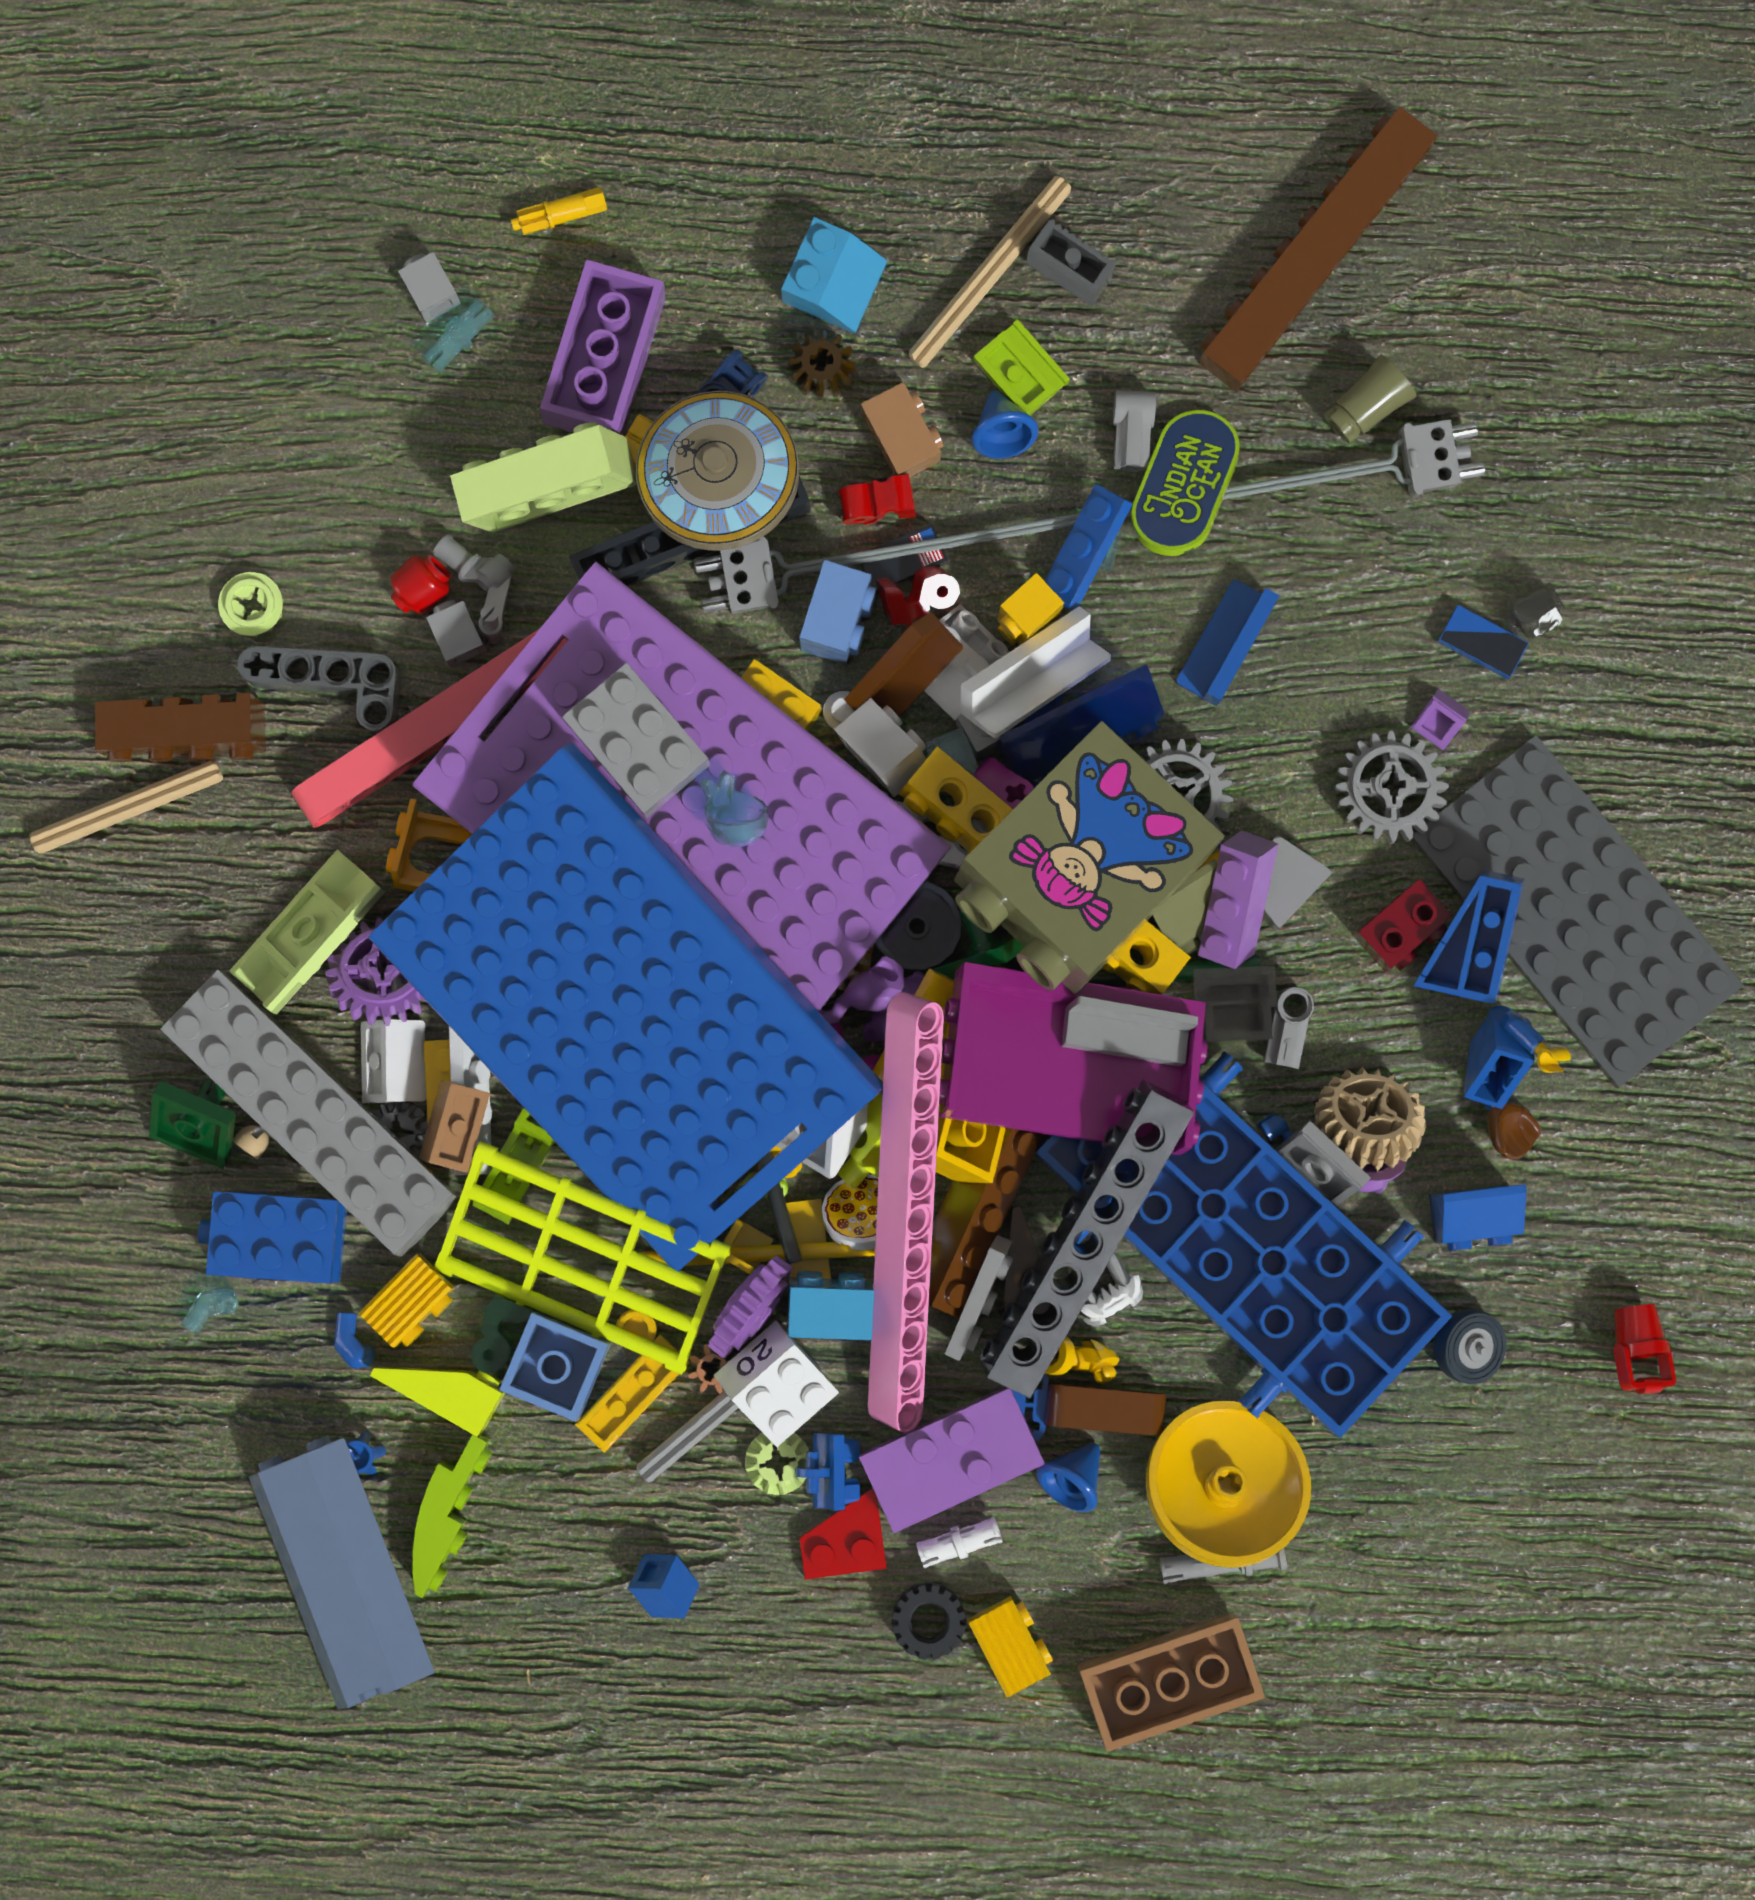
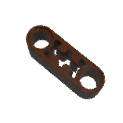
M1048 1383L1044 1425L1160 1436L1164 1428L1166 1394Z

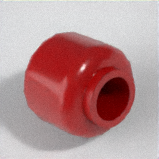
M415 554L391 575L390 584L394 591L391 594V599L405 613L412 610L418 614L425 615L450 592L448 580L451 576L444 565L434 556L428 554L424 557Z

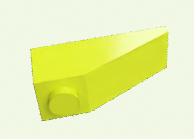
M379 1366L374 1368L370 1374L371 1377L476 1437L484 1432L505 1395V1392L499 1390L501 1380L483 1369H479L476 1374L472 1371Z

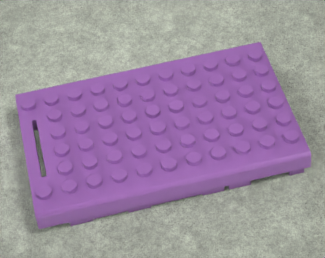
M597 562L584 574L412 785L473 834L559 749L572 742L818 1012L951 849L948 843ZM565 638L567 642L564 644V646L559 650V652L550 661L546 668L541 672V674L536 678V680L527 689L523 696L513 706V708L504 717L500 724L495 728V730L490 734V736L486 739L485 742L481 740L483 736L488 732V730L493 726V724L497 721V719L506 710V708L520 693V691L525 687L529 680L539 670L543 663L548 659L552 652ZM626 663L696 743L710 762V766L647 819L562 718L563 715Z

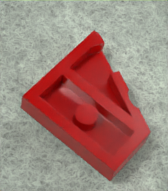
M873 1488L864 1492L858 1501L845 1506V1510H838L799 1538L805 1580L887 1569L878 1499Z

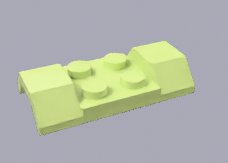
M337 849L229 972L249 988L263 1002L262 1005L267 1010L278 1014L302 985L320 969L324 961L340 943L348 937L349 933L358 924L357 922L365 916L385 891Z

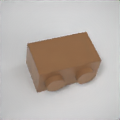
M904 382L861 403V415L893 475L909 474L911 477L940 462V448L944 447V444L934 425L927 427L921 415L925 412V408L918 393L915 390L909 392Z

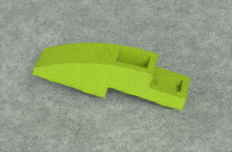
M472 1434L456 1466L445 1461L438 1463L426 1489L418 1515L413 1545L415 1595L420 1598H424L430 1590L437 1593L448 1573V1570L442 1566L449 1553L458 1554L468 1533L462 1530L467 1520L456 1515L453 1511L455 1508L462 1511L473 1491V1488L467 1486L473 1473L476 1471L481 1474L493 1452L487 1449L492 1439L482 1434L478 1437Z

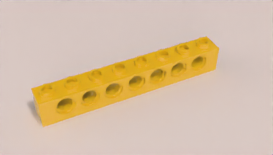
M938 746L899 791V794L905 798L904 803L911 811L929 818L936 824L937 831L945 839L951 842H958L968 851L967 854L1013 810ZM939 792L949 793L954 799L955 806L949 807L943 804L939 798ZM971 818L980 819L986 826V833L977 832L972 827ZM1147 921L1102 969L1118 975L1126 982V987L1129 990L1162 995L1191 957ZM1130 948L1136 949L1141 953L1143 965H1138L1131 959Z

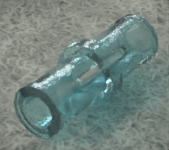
M475 298L474 302L454 324L449 322L444 327L446 332L426 353L422 354V358L429 365L439 354H442L432 367L439 374L443 372V369L463 348L465 350L470 348L472 345L471 339L495 317L494 313L487 307L477 318H474L484 308V303L478 298Z

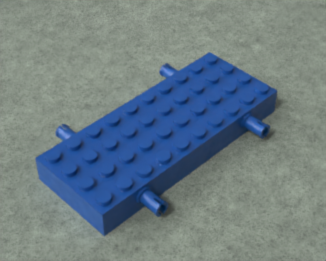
M1223 1051L1215 1063L1201 1078L1199 1077V1080H1203L1204 1090L1200 1104H1196L1195 1120H1198L1200 1123L1197 1143L1192 1146V1149L1181 1155L1170 1154L1124 1234L1123 1239L1262 1368L1260 1372L1263 1375L1238 1400L1244 1408L1248 1409L1249 1413L1258 1419L1260 1414L1280 1392L1284 1394L1287 1392L1333 1436L1341 1438L1447 1323L1452 1315L1401 1269L1399 1263L1424 1238L1418 1230L1416 1232L1413 1230L1415 1228L1413 1225L1403 1220L1398 1229L1381 1247L1376 1245L1220 1099L1218 1094L1243 1070L1242 1066L1236 1061L1223 1073L1222 1070L1233 1059L1232 1056ZM1050 1135L1035 1151L1034 1155L1077 1194L1083 1185L1082 1176L1085 1168L1090 1161L1097 1160L1104 1147L1100 1142ZM1121 1160L1116 1165L1115 1172L1123 1173L1132 1166L1133 1160ZM1103 1195L1099 1197L1094 1207L1104 1208L1108 1206L1112 1196ZM1091 1231L1078 1233L1074 1243L1080 1244Z

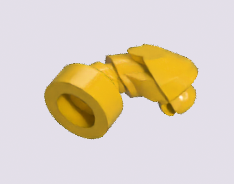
M1066 1336L1044 1374L1063 1375L1070 1369L1090 1371L1091 1374H1094L1096 1382L1105 1384L1115 1378L1116 1370L1114 1367L1118 1364L1119 1358L1116 1352L1098 1341L1090 1339V1341H1083V1346H1074L1073 1342Z

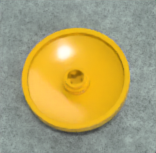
M1213 1401L1200 1404L1176 1417L1156 1440L1148 1459L1145 1477L1147 1499L1151 1512L1166 1537L1190 1557L1209 1565L1224 1568L1254 1565L1269 1559L1282 1550L1300 1530L1305 1521L1311 1500L1309 1467L1295 1437L1280 1421L1269 1413L1263 1411L1260 1417L1256 1419L1247 1411L1246 1407L1244 1408L1239 1402Z

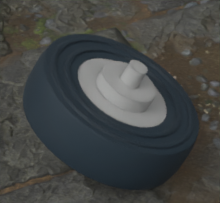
M1462 1309L1454 1312L1447 1323L1437 1332L1435 1338L1434 1354L1437 1364L1448 1377L1465 1384L1484 1382L1498 1371L1504 1360L1507 1346L1504 1329L1493 1316L1483 1311Z

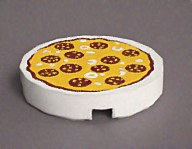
M868 1174L855 1189L844 1180L835 1183L827 1192L822 1205V1214L825 1230L833 1241L840 1245L841 1243L849 1245L851 1249L859 1251L875 1249L879 1178Z

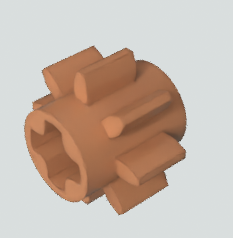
M707 1343L704 1344L705 1356L702 1359L691 1355L690 1360L698 1365L697 1371H693L688 1377L691 1379L700 1378L703 1382L700 1386V1392L703 1393L708 1385H715L716 1391L721 1394L723 1393L722 1386L715 1377L713 1379L706 1377L707 1369L702 1365L704 1361L710 1363L714 1358H718L721 1360L719 1366L721 1369L730 1360L722 1358L716 1352H712Z

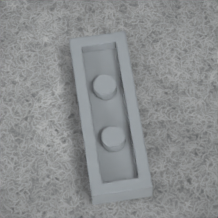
M999 1235L993 1241L945 1355L960 1361L966 1349L974 1351L983 1331V1328L977 1326L981 1314L989 1316L999 1294L992 1291L997 1278L1004 1281L1014 1258L1007 1255L1012 1241Z

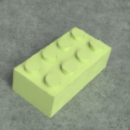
M589 422L573 428V434L561 438L559 435L540 438L536 441L537 446L526 450H523V448L505 450L499 454L500 459L488 463L485 460H478L463 465V471L450 475L462 522L494 533L637 485L636 471L627 438L611 431V429L597 425L596 422Z

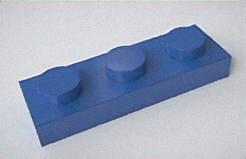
M1096 483L1044 580L1064 602L1063 606L1072 611L1079 607L1133 503Z

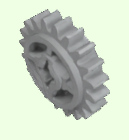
M1393 731L1388 732L1385 743L1381 742L1376 733L1372 734L1370 737L1371 748L1367 747L1362 741L1357 742L1355 749L1359 756L1347 753L1343 759L1350 768L1341 767L1336 772L1337 776L1346 780V782L1339 783L1334 787L1335 792L1346 794V797L1338 802L1337 808L1349 807L1351 812L1344 821L1349 823L1358 819L1360 825L1358 826L1357 834L1359 835L1365 832L1367 828H1371L1373 830V842H1376L1383 832L1387 834L1389 844H1393L1396 841L1398 832L1401 833L1406 842H1409L1413 838L1412 827L1424 834L1428 830L1424 819L1436 822L1439 819L1438 813L1432 807L1443 808L1447 802L1444 798L1438 796L1437 793L1446 791L1449 788V784L1436 780L1446 771V768H1433L1431 764L1437 758V752L1424 756L1422 751L1425 748L1426 742L1423 740L1415 747H1411V736L1409 733L1402 738L1400 743L1396 742ZM1382 758L1383 767L1380 770V774L1369 780H1360L1363 768L1372 761ZM1399 759L1411 765L1418 773L1420 779L1405 773ZM1389 777L1392 780L1393 786L1400 787L1393 796V800L1389 789L1382 788ZM1362 796H1367V798L1377 802L1381 808V813H1384V817L1373 812L1366 805ZM1412 796H1422L1417 810L1408 816L1400 818V808L1402 807L1403 800Z
M1180 739L1176 751L1171 750L1167 740H1164L1162 743L1161 754H1157L1152 747H1147L1150 760L1146 763L1170 785L1175 784L1178 788L1194 784V787L1188 790V793L1184 796L1193 807L1195 795L1209 785L1210 803L1203 816L1221 831L1214 819L1216 817L1229 818L1230 816L1220 806L1222 803L1233 802L1232 797L1222 794V789L1232 785V781L1219 780L1218 776L1226 769V766L1219 765L1215 768L1211 766L1215 753L1211 752L1204 758H1201L1199 756L1201 751L1200 743H1197L1191 752H1187L1184 739ZM1175 761L1189 763L1201 772L1191 778L1181 779L1171 771L1167 763Z

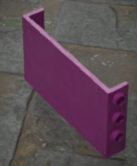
M964 962L955 971L952 998L948 997L944 1009V1022L949 1023L948 1038H943L941 1063H944L945 1066L943 1079H940L939 1117L1102 1143L1108 1128L1112 1124L1117 1125L1123 1115V1104L1128 1093L1133 1088H1138L1144 1079L1185 1100L1195 1112L1171 1153L1181 1155L1192 1149V1146L1197 1143L1200 1133V1123L1198 1120H1195L1196 1104H1200L1204 1090L1203 1080H1199L1200 1064L1204 1063L1207 1055V1041L1203 1039L1206 1002L1093 983H1086L1076 995L1062 982L1053 991H1049L1037 984L1026 972ZM1083 996L1197 1016L1198 1025L1190 1030L1188 1034L1186 1064L1182 1067L1061 1047L1065 1008L1075 998ZM1153 1123L1140 1125L1136 1130L1135 1136L1144 1137L1148 1135L1153 1129Z

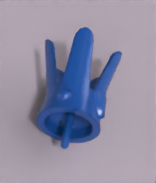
M368 1431L363 1432L356 1441H346L358 1474H375L377 1469L372 1465V1462L386 1454L384 1446L372 1447L369 1445L372 1434Z

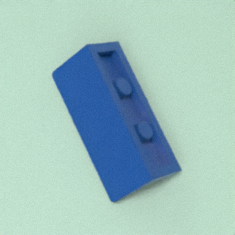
M1233 580L1179 674L1176 684L1217 707L1280 595L1267 588L1261 594L1242 582Z

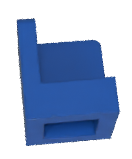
M644 1554L628 1589L650 1616L654 1618L684 1619L699 1588V1583L677 1555Z

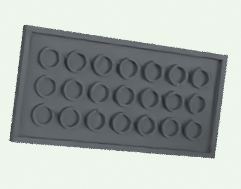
M1537 735L1533 736L1438 813L1439 819L1436 822H1427L1428 830L1424 834L1418 831L1413 834L1411 840L1463 903L1484 870L1525 878L1508 958L1615 1088H1620L1744 986Z

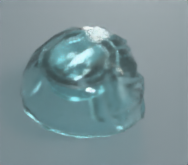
M724 770L719 775L718 787L709 779L703 778L701 782L702 790L707 798L704 814L709 835L716 843L731 848L753 844L766 831L768 807L764 801L756 796L734 791L735 776Z

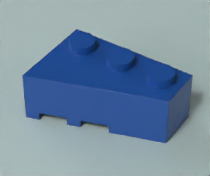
M1484 870L1414 986L1495 1004L1500 993L1525 878Z

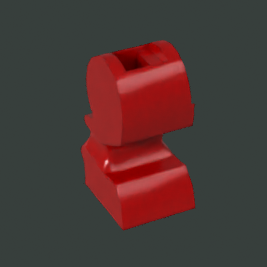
M909 474L891 476L883 482L872 480L870 483L849 485L837 491L838 498L841 499L843 515L841 520L843 524H873L883 519L886 514L892 512L897 514L898 518H916Z
M928 566L917 570L911 592L906 597L903 596V591L895 582L887 578L876 579L885 617L893 625L905 624L911 626L916 619L929 613L930 606L938 609L948 608L955 603L959 596L957 581L945 569L937 566Z

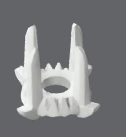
M1115 1254L1112 1255L1107 1264V1268L1116 1283L1115 1286L1108 1284V1291L1102 1288V1294L1098 1296L1092 1290L1081 1309V1312L1088 1316L1083 1320L1089 1325L1099 1326L1107 1323L1105 1318L1115 1314L1118 1310H1122L1129 1304L1134 1307L1142 1300L1143 1289L1140 1285L1139 1275H1134L1131 1278ZM1068 1267L1069 1274L1072 1269L1071 1267Z

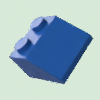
M1526 1184L1430 1194L1429 1201L1435 1243H1447L1448 1251L1472 1248V1240L1487 1238L1488 1246L1513 1243L1512 1235L1524 1234Z

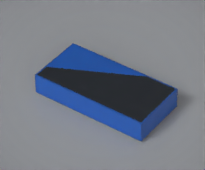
M1460 605L1455 607L1437 641L1441 645L1507 680L1511 678L1529 642Z

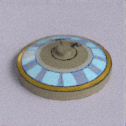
M711 391L699 393L684 398L670 406L658 416L647 430L641 442L636 460L638 490L644 507L655 524L678 542L704 550L734 549L762 538L784 518L794 501L799 483L800 468L795 442L786 424L764 403L736 392Z

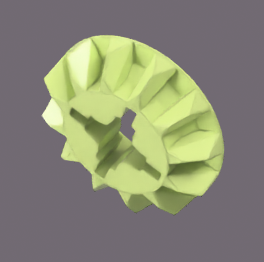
M245 572L234 576L224 585L219 595L218 609L223 622L232 631L239 635L257 637L262 633L272 631L277 621L282 618L284 599L277 584L272 579L261 573ZM257 593V601L266 611L253 610L250 616H246L247 609L236 600L237 598L251 600L253 595Z
M762 1432L750 1443L745 1457L746 1472L752 1484L767 1494L785 1495L799 1488L806 1479L795 1477V1468L806 1467V1451H809L808 1447L795 1433L777 1447L782 1457L796 1458V1460L784 1465L783 1479L779 1480V1475L776 1474L773 1467H760V1464L772 1459L773 1443Z

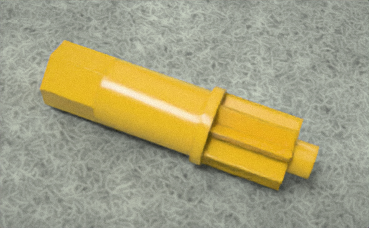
M601 187L517 210L518 217L510 220L514 231L522 229L523 235L547 228L552 229L555 228V225L606 211L607 205Z

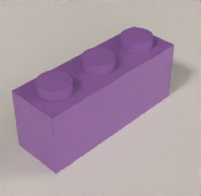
M1240 831L1221 844L1198 956L1236 969L1255 954L1278 843L1245 831Z

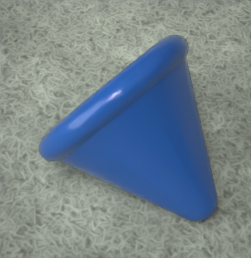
M993 390L988 394L979 422L973 430L971 442L974 449L985 457L993 459L1010 458L1025 452L1033 445L1038 436V425L1032 416L1024 413L1000 391Z
M1090 1442L1037 1467L1036 1476L1040 1486L1052 1499L1068 1509L1083 1513L1094 1510L1098 1503L1097 1485L1100 1446L1095 1442Z

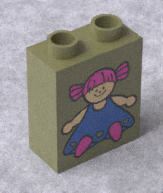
M1101 721L964 858L954 879L963 890L955 897V900L961 911L977 927L985 932L992 933L1001 924L1024 946L1017 954V960L1023 970L1037 984L1049 991H1053L1062 982L1076 995L1209 858L1224 838V835Z

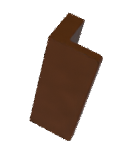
M930 612L913 623L844 700L856 711L871 698L881 709L888 705L900 718L963 650V645Z

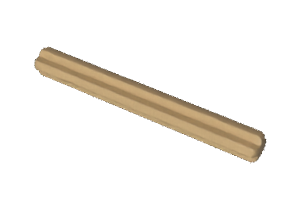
M210 760L31 832L29 835L31 844L36 852H47L219 783L223 780L222 771L217 762Z

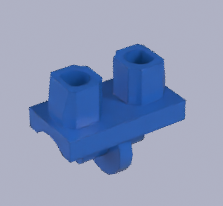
M813 1433V1451H806V1467L795 1468V1477L806 1478L807 1493H813V1508H825L833 1511L845 1510V1504L860 1499V1484L856 1478H845V1463L857 1462L859 1459L860 1443L858 1440L844 1438L842 1434Z

